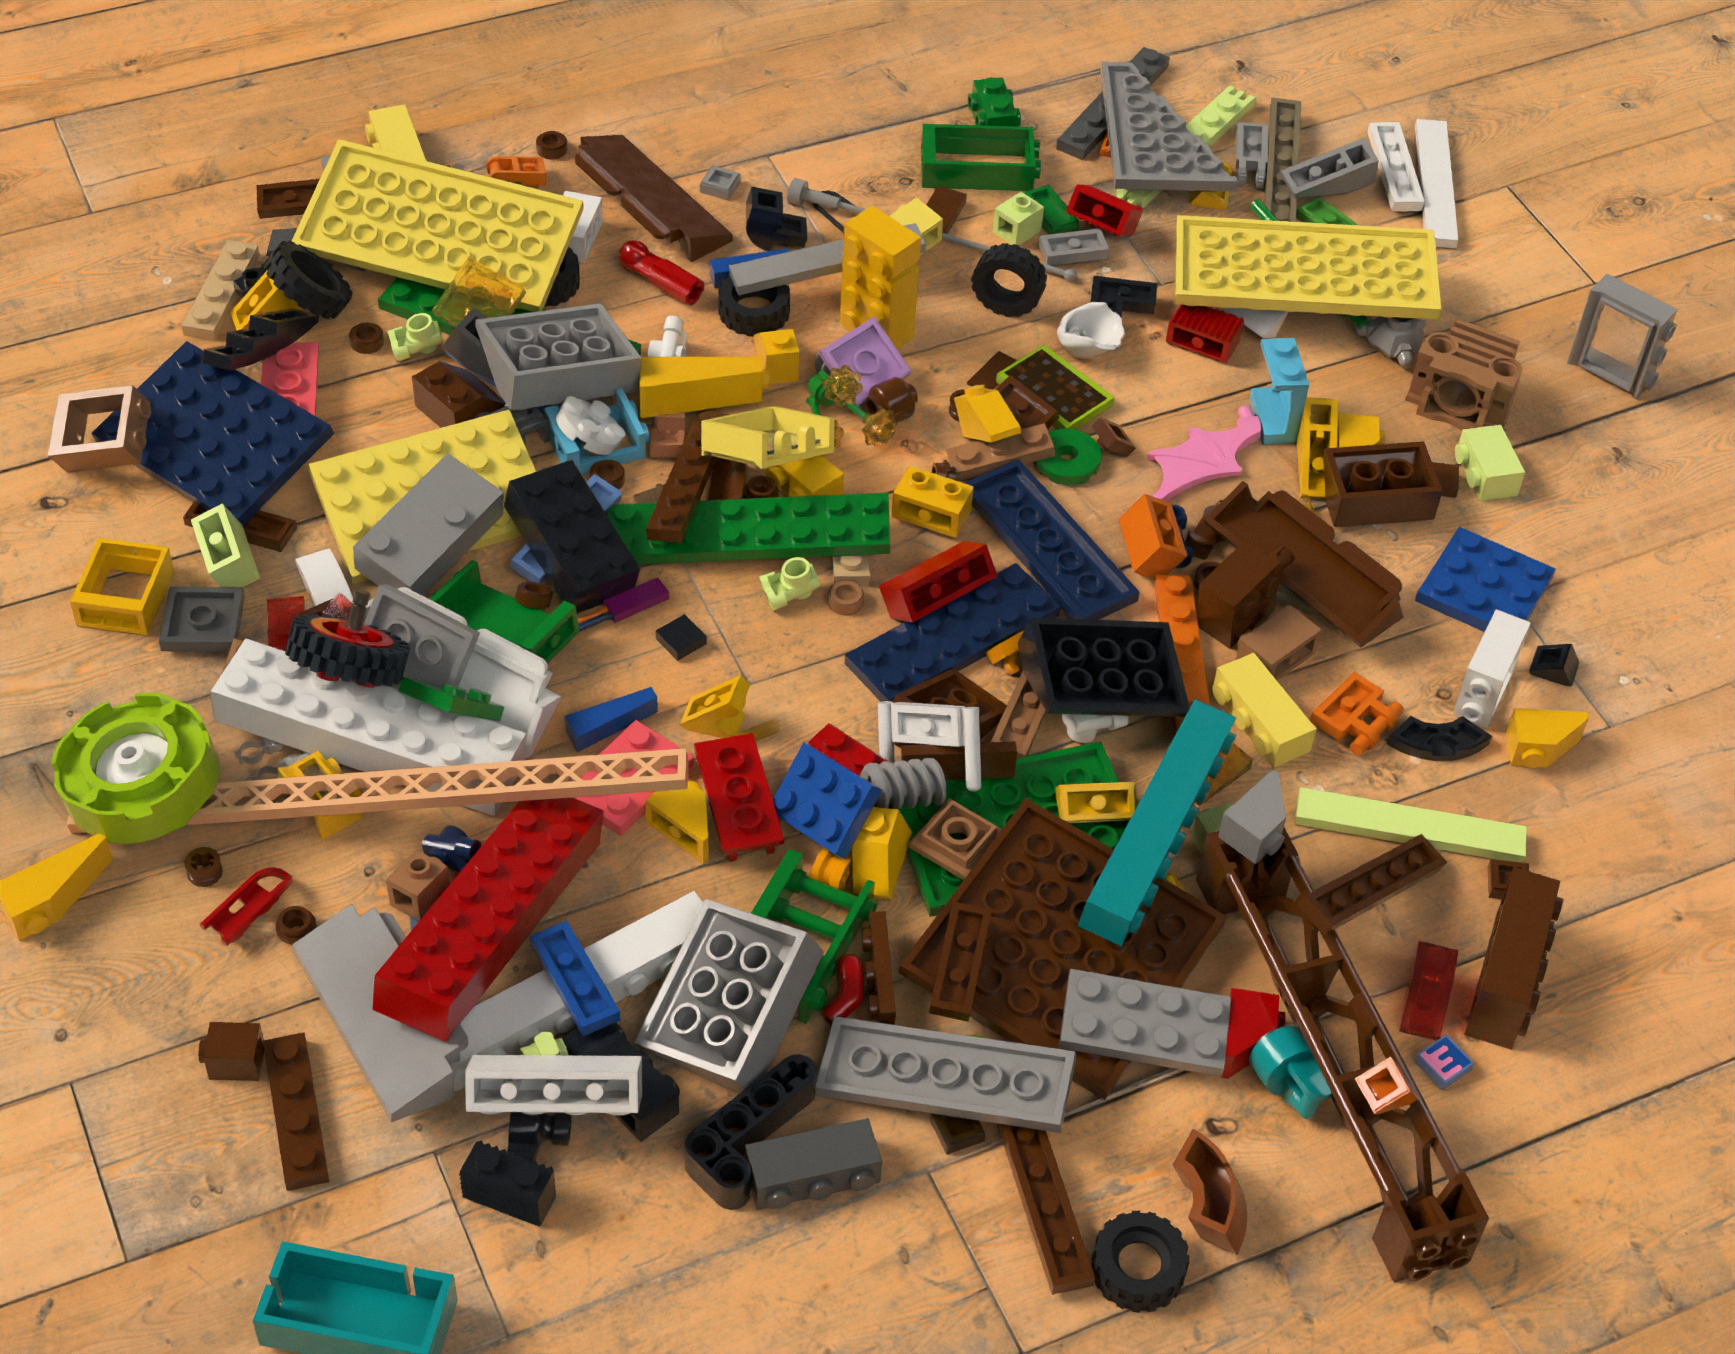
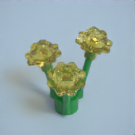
M843 365L841 369L832 368L830 376L824 370L819 371L817 375L810 379L807 386L810 396L806 399V402L811 407L813 414L821 415L818 405L831 406L836 404L838 407L845 405L863 419L862 422L866 426L863 427L862 433L865 435V443L867 445L873 444L877 447L881 443H887L894 436L897 422L894 420V412L892 410L886 411L881 408L874 415L866 413L854 403L857 394L863 390L862 384L858 383L861 380L860 373L853 372L848 365ZM834 420V448H839L844 430L838 427V422Z

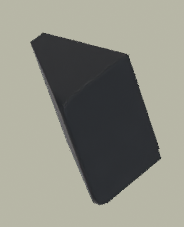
M1572 644L1537 646L1529 672L1531 675L1564 686H1572L1579 666V659Z

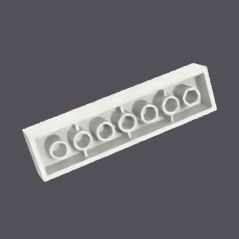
M245 638L211 690L214 721L311 754L319 751L325 759L333 757L337 763L363 772L525 760V732L484 718L446 712L401 693L398 689L383 684L374 688H368L355 684L353 680L345 682L341 681L342 678H339V681L334 682L321 679L316 676L315 672L310 671V667H301L297 665L298 662L291 661L289 656L285 655V651ZM510 777L503 784L505 786H512L516 777ZM480 779L472 780L464 787L466 789H474L483 781ZM442 782L433 783L426 790L428 792L437 791L444 784ZM502 802L463 806L495 816Z

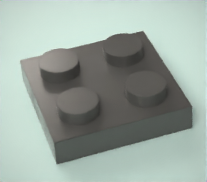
M169 587L159 638L161 651L229 652L233 639H238L245 599L243 587Z

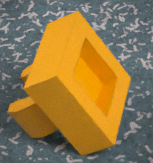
M1024 631L985 652L992 665L1004 659V668L1009 675L1020 671L1015 658L1021 659L1018 642Z

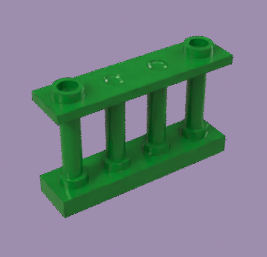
M789 849L751 914L780 923L786 920L833 939L826 954L822 955L816 967V972L800 1001L799 1021L807 1024L814 1010L820 1012L828 995V989L826 988L836 972L838 959L846 955L863 922H869L870 912L876 911L878 900L874 899L875 882L867 880L859 896H855L807 877V872L803 871V854ZM800 891H803L850 911L841 926L791 906L789 899L793 892L798 894Z

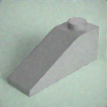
M1362 138L1281 170L1280 175L1294 198L1348 194L1375 183L1379 160L1366 139Z

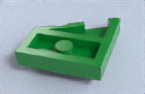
M402 677L398 690L401 693L454 714L500 721L504 706L490 701L491 694L470 688L469 693H466L467 690L454 685L444 684V687Z

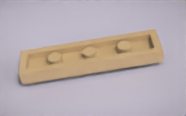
M226 241L181 325L184 336L216 340L239 296L235 291L233 281L242 277V273L246 269L254 267L260 255L258 245L240 241Z

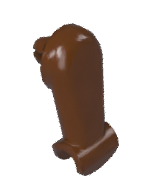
M1223 500L1218 501L1216 505L1205 508L1203 516L1194 531H1188L1185 543L1186 546H1193V556L1196 558L1207 559L1214 543L1221 538L1220 535L1205 524L1204 519Z

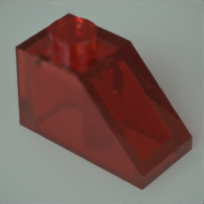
M1418 941L1409 968L1399 1032L1435 1041L1440 1039L1454 983L1458 957L1457 949Z

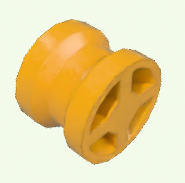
M822 848L813 864L810 878L844 891L853 872L852 857L847 856L844 859L836 856L826 848Z

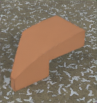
M686 412L657 415L654 417V428L651 429L650 457L677 458L685 440Z

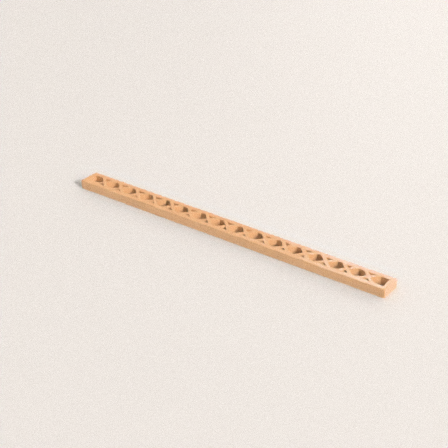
M684 748L217 783L212 796L208 798L215 801L206 808L199 809L187 825L688 789L689 757L687 749ZM678 765V774L662 775L658 772L664 766ZM635 768L637 770L631 777L623 778L619 775L625 769ZM588 771L599 773L592 780L581 779ZM549 774H558L560 776L553 783L542 782ZM510 777L521 778L514 786H505L503 784ZM480 779L483 781L474 789H466L464 787L472 780ZM442 782L444 784L437 791L428 792L426 790L433 783ZM397 785H404L406 787L398 794L390 795L387 793ZM357 788L367 789L359 797L349 796ZM316 791L329 792L321 800L310 799L315 795ZM289 793L291 795L282 803L272 802L281 794ZM242 797H252L245 805H234ZM68 815L67 826L71 834L87 833L80 830L70 815Z

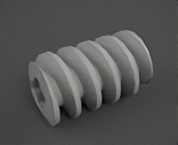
M924 758L923 760L911 759L908 762L897 760L894 763L884 761L879 765L877 763H868L864 766L860 775L882 789L875 803L876 807L888 808L889 802L891 807L897 810L902 807L903 802L907 808H914L917 805V801L922 807H928L931 804V800L935 805L942 806L946 799L944 773L934 758Z

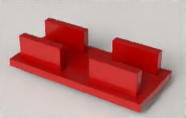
M749 733L694 743L695 754L723 855H728L730 862L737 860L738 852L765 848L767 855L775 853V846L784 844V837L754 734Z

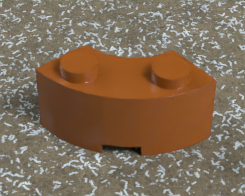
M1192 1129L1172 1164L1184 1186L1193 1193V1205L1188 1218L1201 1239L1238 1255L1247 1228V1204L1244 1192L1220 1149L1206 1136Z

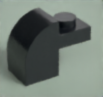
M751 186L746 201V232L751 242L766 251L771 250L773 242L804 248L807 241L806 217L783 213L782 192Z

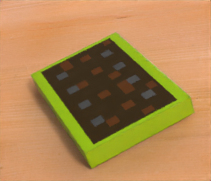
M1042 345L997 373L996 382L999 385L1011 375L1056 409L1060 417L1052 425L1056 429L1067 428L1077 430L1114 405L1115 397L1046 345Z

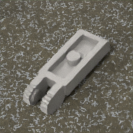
M1238 122L1235 169H1238L1237 186L1244 187L1247 179L1246 171H1257L1255 176L1256 188L1263 189L1268 164V125Z

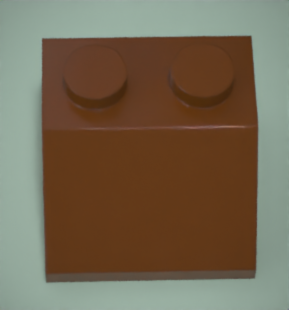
M441 361L412 376L415 406L440 428L472 420L481 412L491 413L503 408L506 404L500 396L469 370Z

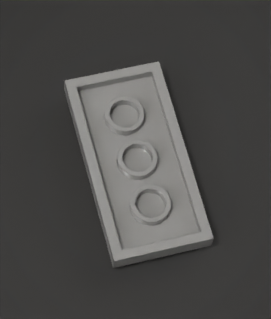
M1070 969L1059 1048L1221 1077L1225 1066L1231 997Z

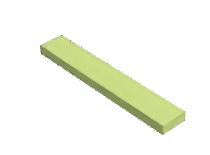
M1299 788L1295 825L1398 843H1405L1422 834L1438 850L1522 863L1526 857L1527 826L1321 790Z

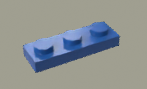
M567 920L530 935L532 949L583 1037L621 1020L619 1008Z

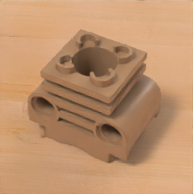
M1457 318L1449 334L1435 332L1425 339L1417 354V363L1405 400L1418 405L1417 415L1430 420L1449 423L1461 431L1463 429L1501 425L1503 428L1507 422L1522 373V366L1515 359L1520 341Z

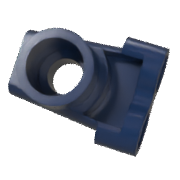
M452 825L446 826L439 835L428 834L422 842L424 854L440 859L448 869L459 873L481 847L479 840L468 838L463 830Z

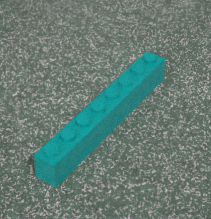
M1194 699L1086 901L1078 923L1079 927L1119 946L1123 945L1129 932L1134 935L1137 934L1146 914L1140 911L1143 905L1150 908L1159 889V886L1154 884L1156 878L1164 881L1173 862V859L1168 858L1170 852L1175 855L1178 854L1186 836V833L1181 830L1183 827L1191 828L1199 811V808L1194 806L1195 802L1204 803L1212 783L1207 781L1208 777L1216 779L1224 762V758L1220 757V754L1228 755L1237 736L1231 732L1236 717Z

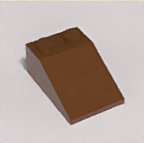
M954 668L896 694L893 703L907 702L979 707L980 740L1000 722L1007 707L1006 704ZM894 742V744H895L896 746L900 747V748H901V746H906V745H928V744H915V743Z

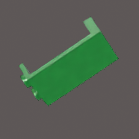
M471 560L465 567L456 572L452 579L430 597L431 601L464 617L468 627L476 631L482 628L487 629L543 658L547 664L579 633L575 605L563 601L551 614L540 609L523 606L516 602L515 598L482 584L478 562Z

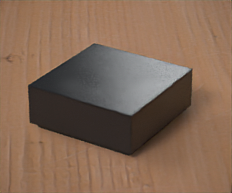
M685 614L656 630V640L677 661L707 644V636Z

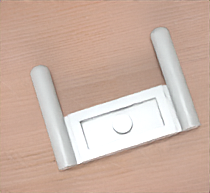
M890 701L877 703L879 755L889 762H895L894 742L956 747L965 746L966 788L972 792L980 790L979 707L907 702L893 703Z

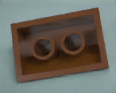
M1424 441L1324 448L1325 501L1334 527L1435 519L1443 490Z

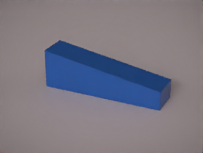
M649 687L566 715L565 728L574 748L579 752L627 728L635 720L641 721L657 713V696L653 688Z

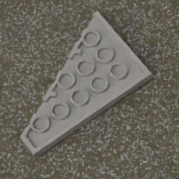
M1101 63L1100 72L1115 189L1236 191L1237 177H1231L1224 170L1222 160L1211 152V148L1199 135L1193 136L1186 128V121L1175 113V109L1162 95L1157 96L1150 89V82L1140 75L1139 70L1133 63Z

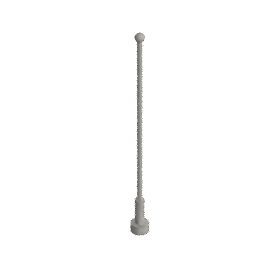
M798 178L792 180L788 190L787 201L799 206L805 200L834 210L842 208L858 214L865 210L864 208L841 202L839 197L809 189L808 181ZM942 233L943 240L982 252L991 248ZM1041 263L1044 265L1045 271L1064 276L1067 281H1073L1077 276L1074 269L1063 270Z

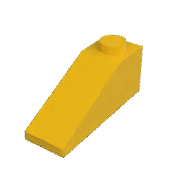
M1306 397L1296 441L1301 498L1325 499L1324 448H1337L1338 399Z
M98 833L0 880V910L19 941L38 934L47 927L57 923L113 861L105 836Z

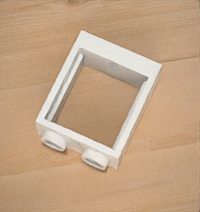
M1497 609L1495 610L1467 668L1453 716L1458 718L1463 716L1476 725L1488 728L1515 670L1531 622Z

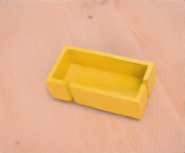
M873 205L844 223L840 324L851 332L875 317L896 349L914 338L919 265L916 263L920 260L921 237Z

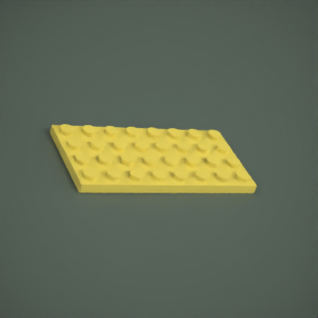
M338 139L292 242H295L296 245L301 244L308 251L322 258L531 312H538L544 308L583 212L584 205L582 200Z
M1177 215L1175 304L1190 307L1210 306L1440 320L1442 308L1434 230Z

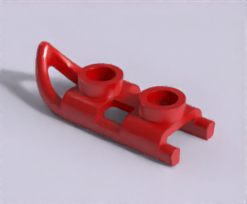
M268 867L257 871L200 923V927L206 930L210 926L220 934L222 943L228 946L230 943L240 939L243 933L259 916H262L271 909L279 900V897L293 883V876L283 869ZM270 876L283 880L271 892L261 887L258 881ZM238 899L244 904L236 913L229 911V908Z

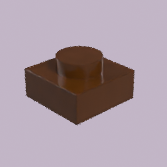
M1100 417L1092 425V428L1099 436L1097 439L1098 444L1109 454L1115 452L1127 458L1136 449L1120 425L1103 417Z

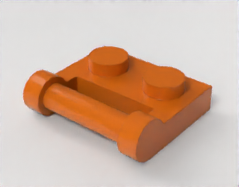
M494 156L486 162V169L491 178L503 181L509 180V182L517 181L535 189H538L539 185L546 186V170L543 157Z

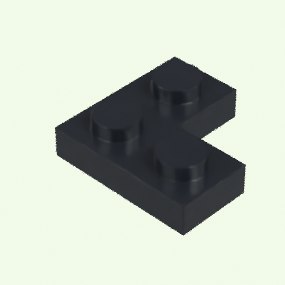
M1094 276L1090 303L1105 302L1120 317H1122V311L1154 314L1158 283Z

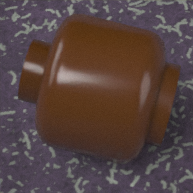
M893 377L872 386L865 400L868 414L884 426H891L913 416L918 396L911 384H907L901 378Z

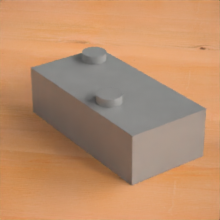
M447 453L353 546L355 570L378 586L380 584H388L396 589L406 587L424 596L503 516L504 492Z

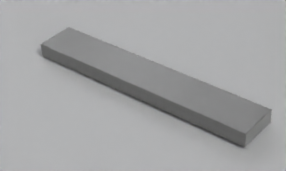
M917 224L904 225L921 237L920 253L926 252V243ZM843 240L729 265L730 276L738 295L842 272Z

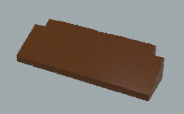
M623 134L580 137L579 153L575 155L576 165L609 195H619L621 197V206L655 238L666 239L673 243L685 237L687 239V256L690 262L733 241L730 231Z
M1242 481L1204 519L1208 527L1236 549L1245 540L1268 555L1278 544L1285 545L1281 553L1289 547L1295 555V560L1279 574L1280 584L1360 648L1404 618L1400 602H1398L1401 600L1399 592L1402 590L1400 579L1352 542L1344 541L1339 545L1333 541L1335 538L1334 529L1286 491L1280 490L1274 494L1268 491L1259 501H1256L1251 495L1248 484Z

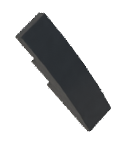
M294 308L250 315L249 328L227 332L225 346L203 349L202 363L229 371L255 364L297 341L319 322V316Z

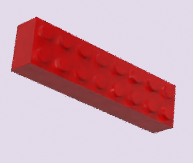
M572 797L519 801L374 975L372 1010L447 1042L600 845L604 810Z

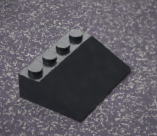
M1030 617L1018 642L1024 674L1048 714L1185 717L1190 709L1169 622Z

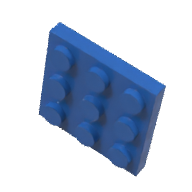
M1459 527L1418 590L1415 601L1485 632L1496 609L1528 621L1552 581L1556 568Z

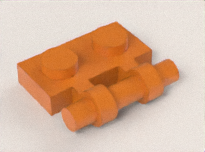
M1353 672L1312 712L1310 721L1338 741H1341L1349 733L1355 737V740L1350 744V750L1356 755H1361L1365 750L1372 749L1380 741V735L1384 731L1391 730L1398 723V717L1403 713L1404 709L1396 701L1392 702L1389 706L1380 702L1384 690L1358 673ZM1366 715L1374 718L1370 725L1362 721Z

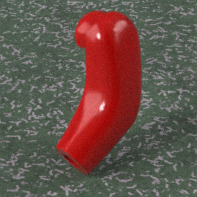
M853 954L841 956L836 963L838 993L829 1006L821 1013L826 1022L831 1026L834 1016L847 1018L863 1001V964Z

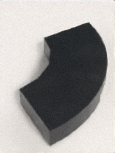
M1410 716L1389 736L1387 745L1404 754L1420 759L1452 761L1472 756L1485 749L1490 744L1492 735L1463 716L1453 722L1442 724L1423 722Z

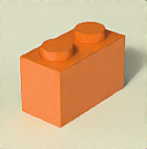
M1144 493L1119 518L1123 539L1126 543L1134 573L1155 579L1156 574L1168 575L1187 557L1170 502Z

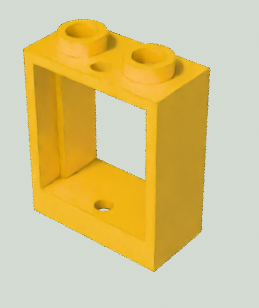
M98 538L70 600L76 626L148 636L174 574L169 547ZM110 570L151 575L142 599L100 594Z

